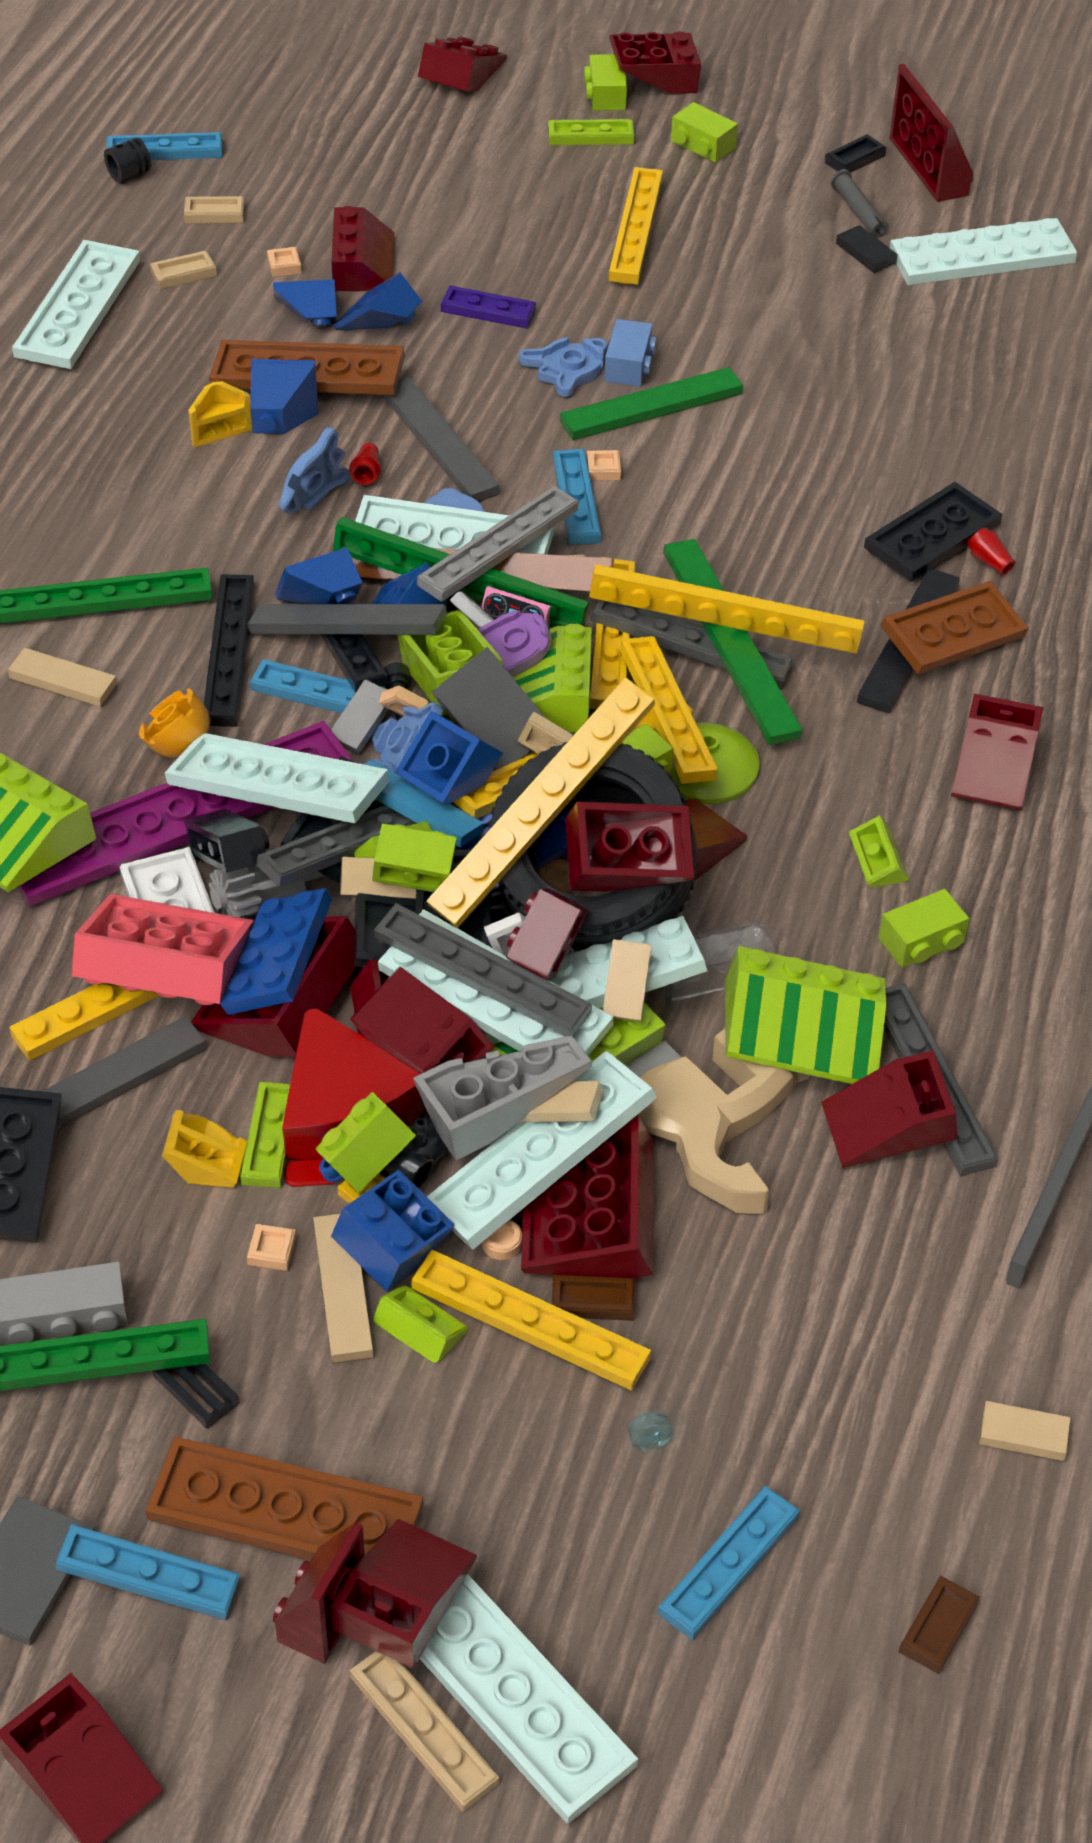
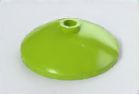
M696 723L718 768L716 780L682 784L672 763V779L678 784L684 800L696 798L703 804H719L732 801L744 795L755 784L759 774L760 760L756 748L747 737L730 727L717 723Z

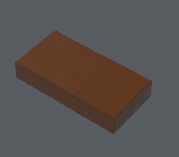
M553 1275L552 1305L582 1319L634 1321L635 1278Z
M940 1576L903 1639L899 1653L939 1674L976 1609L980 1596Z

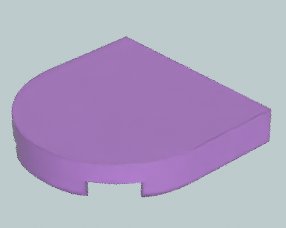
M520 610L512 611L477 629L502 658L504 668L512 677L540 662L551 645V631L544 618L538 613H521Z

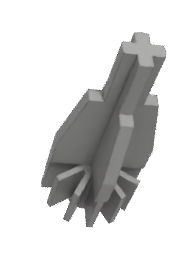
M257 865L228 873L215 869L213 873H210V877L213 882L209 883L211 888L210 896L217 912L222 911L223 915L246 919L258 914L262 902L271 898L279 899L297 895L306 890L304 882L325 875L317 871L279 887Z

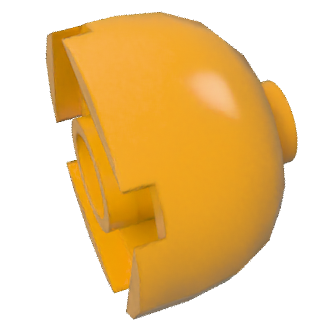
M187 689L186 695L179 690L165 698L149 713L154 719L148 727L143 722L138 735L158 755L167 758H179L194 740L204 733H208L210 725L209 713L202 701L191 689Z

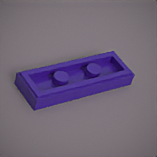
M450 285L441 301V312L528 329L536 312V302Z

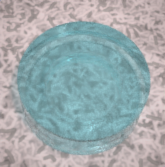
M661 1412L641 1414L628 1427L632 1445L640 1451L658 1449L667 1444L673 1436L670 1421L667 1415Z

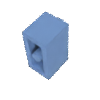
M616 319L605 356L604 382L641 386L644 374H650L652 356L649 355L654 356L656 351L657 337L652 336L651 323Z

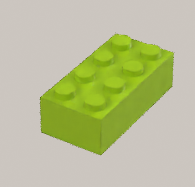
M461 610L447 613L436 635H397L403 664L408 666L411 676L429 700L436 702L440 706L442 705L431 692L486 647L490 649L503 665L502 658ZM443 708L442 716H450L447 713V711Z

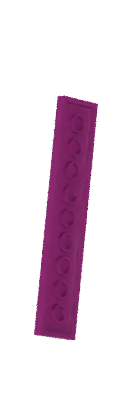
M325 721L263 744L333 759H339L343 756L353 761ZM164 783L91 812L90 816L96 840L18 886V889L29 907L120 871L122 864L156 856L189 843L184 819L224 808L249 819L276 807Z

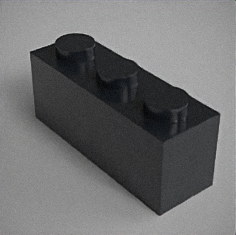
M225 808L184 819L192 854L226 873L256 865L258 855L265 853L270 847L268 835L265 829L261 828V825Z

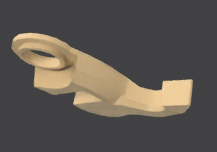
M724 1028L714 1038L712 1060L740 1087L727 1095L692 1061L684 1056L654 1067L640 1077L653 1088L657 1099L637 1115L640 1116L649 1133L676 1142V1152L681 1157L689 1186L735 1213L764 1214L767 1212L769 1189L750 1163L747 1162L735 1167L723 1162L720 1156L727 1142L763 1120L792 1092L798 1082L807 1080L811 1075L725 1057Z

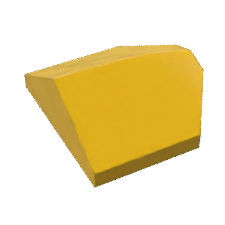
M223 381L212 382L206 385L188 410L191 441L194 448L252 430L250 395Z
M176 1110L172 1117L162 1157L188 1184L234 1188L238 1181L247 1141L242 1137L237 1139L221 1125L202 1116L184 1114V1111Z

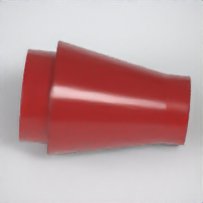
M373 443L363 444L349 465V473L352 479L360 485L372 484L379 478L381 473L378 457L379 449Z
M982 528L968 542L971 555L995 569L1000 575L1007 574L1016 563L994 530L990 531L988 528Z

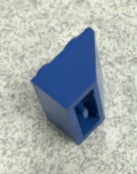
M397 1170L342 1209L331 1237L388 1292L417 1270L431 1249L435 1250L452 1231L455 1224L400 1170Z

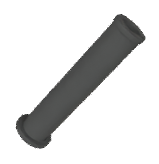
M845 169L836 172L831 178V187L841 193L873 236L879 238V234L881 237L884 236L889 229L888 223L884 221L854 183L852 174Z

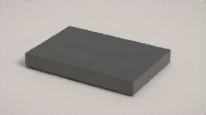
M488 647L431 692L459 727L503 752L494 770L521 759L531 750L517 740L533 712L544 717Z
M16 1496L0 1523L1 1634L29 1646L32 1645L72 1576L71 1574L56 1570V1561L71 1524L95 1531L94 1526Z

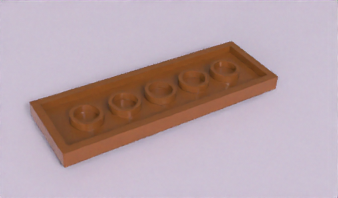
M221 340L209 381L210 383L223 381L238 389L251 390L252 359L316 360L317 393L395 395L405 357L404 346Z
M174 1436L145 1512L147 1520L311 1560L318 1547L354 1522L363 1526L365 1555L398 1518L417 1526L423 1508V1496Z

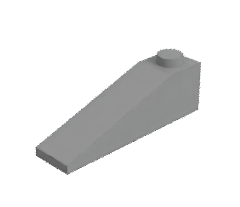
M571 1035L527 1044L519 1052L499 1055V1050L488 1052L485 1059L463 1063L462 1058L449 1060L413 1079L437 1134L455 1160H458L495 1141L525 1118L529 1112L546 1102L592 1067V1061Z

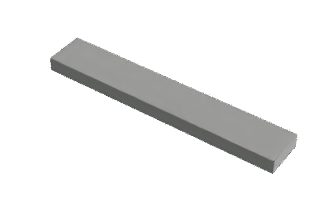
M553 486L418 575L417 586L441 602L578 511L579 501Z

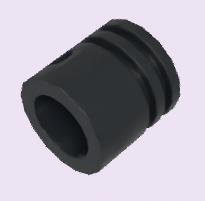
M136 137L104 150V161L107 170L118 183L151 170L150 154L140 138Z

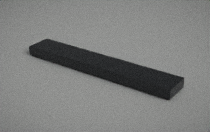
M928 568L906 609L955 593L959 586L960 577ZM890 638L857 696V703L889 713L913 670L912 666Z
M220 575L204 697V706L208 710L210 717L209 726L238 727L249 635L247 623L251 618L255 584L254 575Z

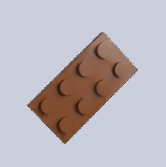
M991 581L885 616L881 623L883 630L918 675L1023 638L1029 629Z

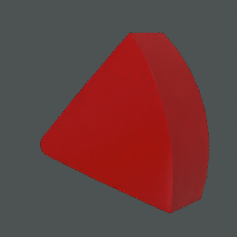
M318 1009L308 1010L303 1018L282 1126L286 1158L296 1160L324 1159L315 1148L322 1142L325 1134L337 1127L351 1113L355 1104L362 1099H366L372 1092L409 1127L426 1110L413 1079L420 1075V1073Z

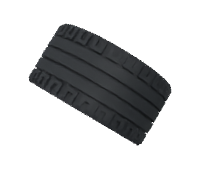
M567 742L540 752L538 756L529 759L527 763L520 766L518 772L509 778L507 785H504L502 788V794L495 801L496 806L492 808L491 814L493 817L489 820L488 824L490 829ZM620 744L498 882L513 914L519 912L526 917L527 914L524 913V907L532 893H538L540 889H551L589 909L571 946L574 951H581L595 944L611 943L613 939L622 940L625 935L632 932H642L665 920L678 918L679 912H683L685 908V902L689 901L691 897L690 890L694 889V879L692 881L617 890L599 896L582 897L566 894L551 887L536 872L537 851L544 834L559 817L572 810L577 802L687 806L678 784L673 781L669 772H665L663 765L654 761L653 757L650 755L646 756L644 751L640 749H633L631 745ZM689 815L695 878L697 875L696 866L698 865L697 846Z

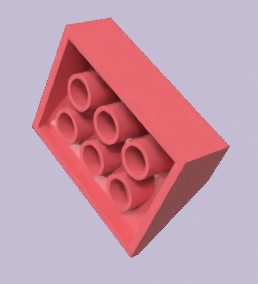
M109 894L74 935L72 976L84 978L86 982L91 984L110 983L121 985L123 989L128 991L147 990L157 992L158 995L165 998L184 997L194 999L195 1002L202 1005L220 1004L254 920Z

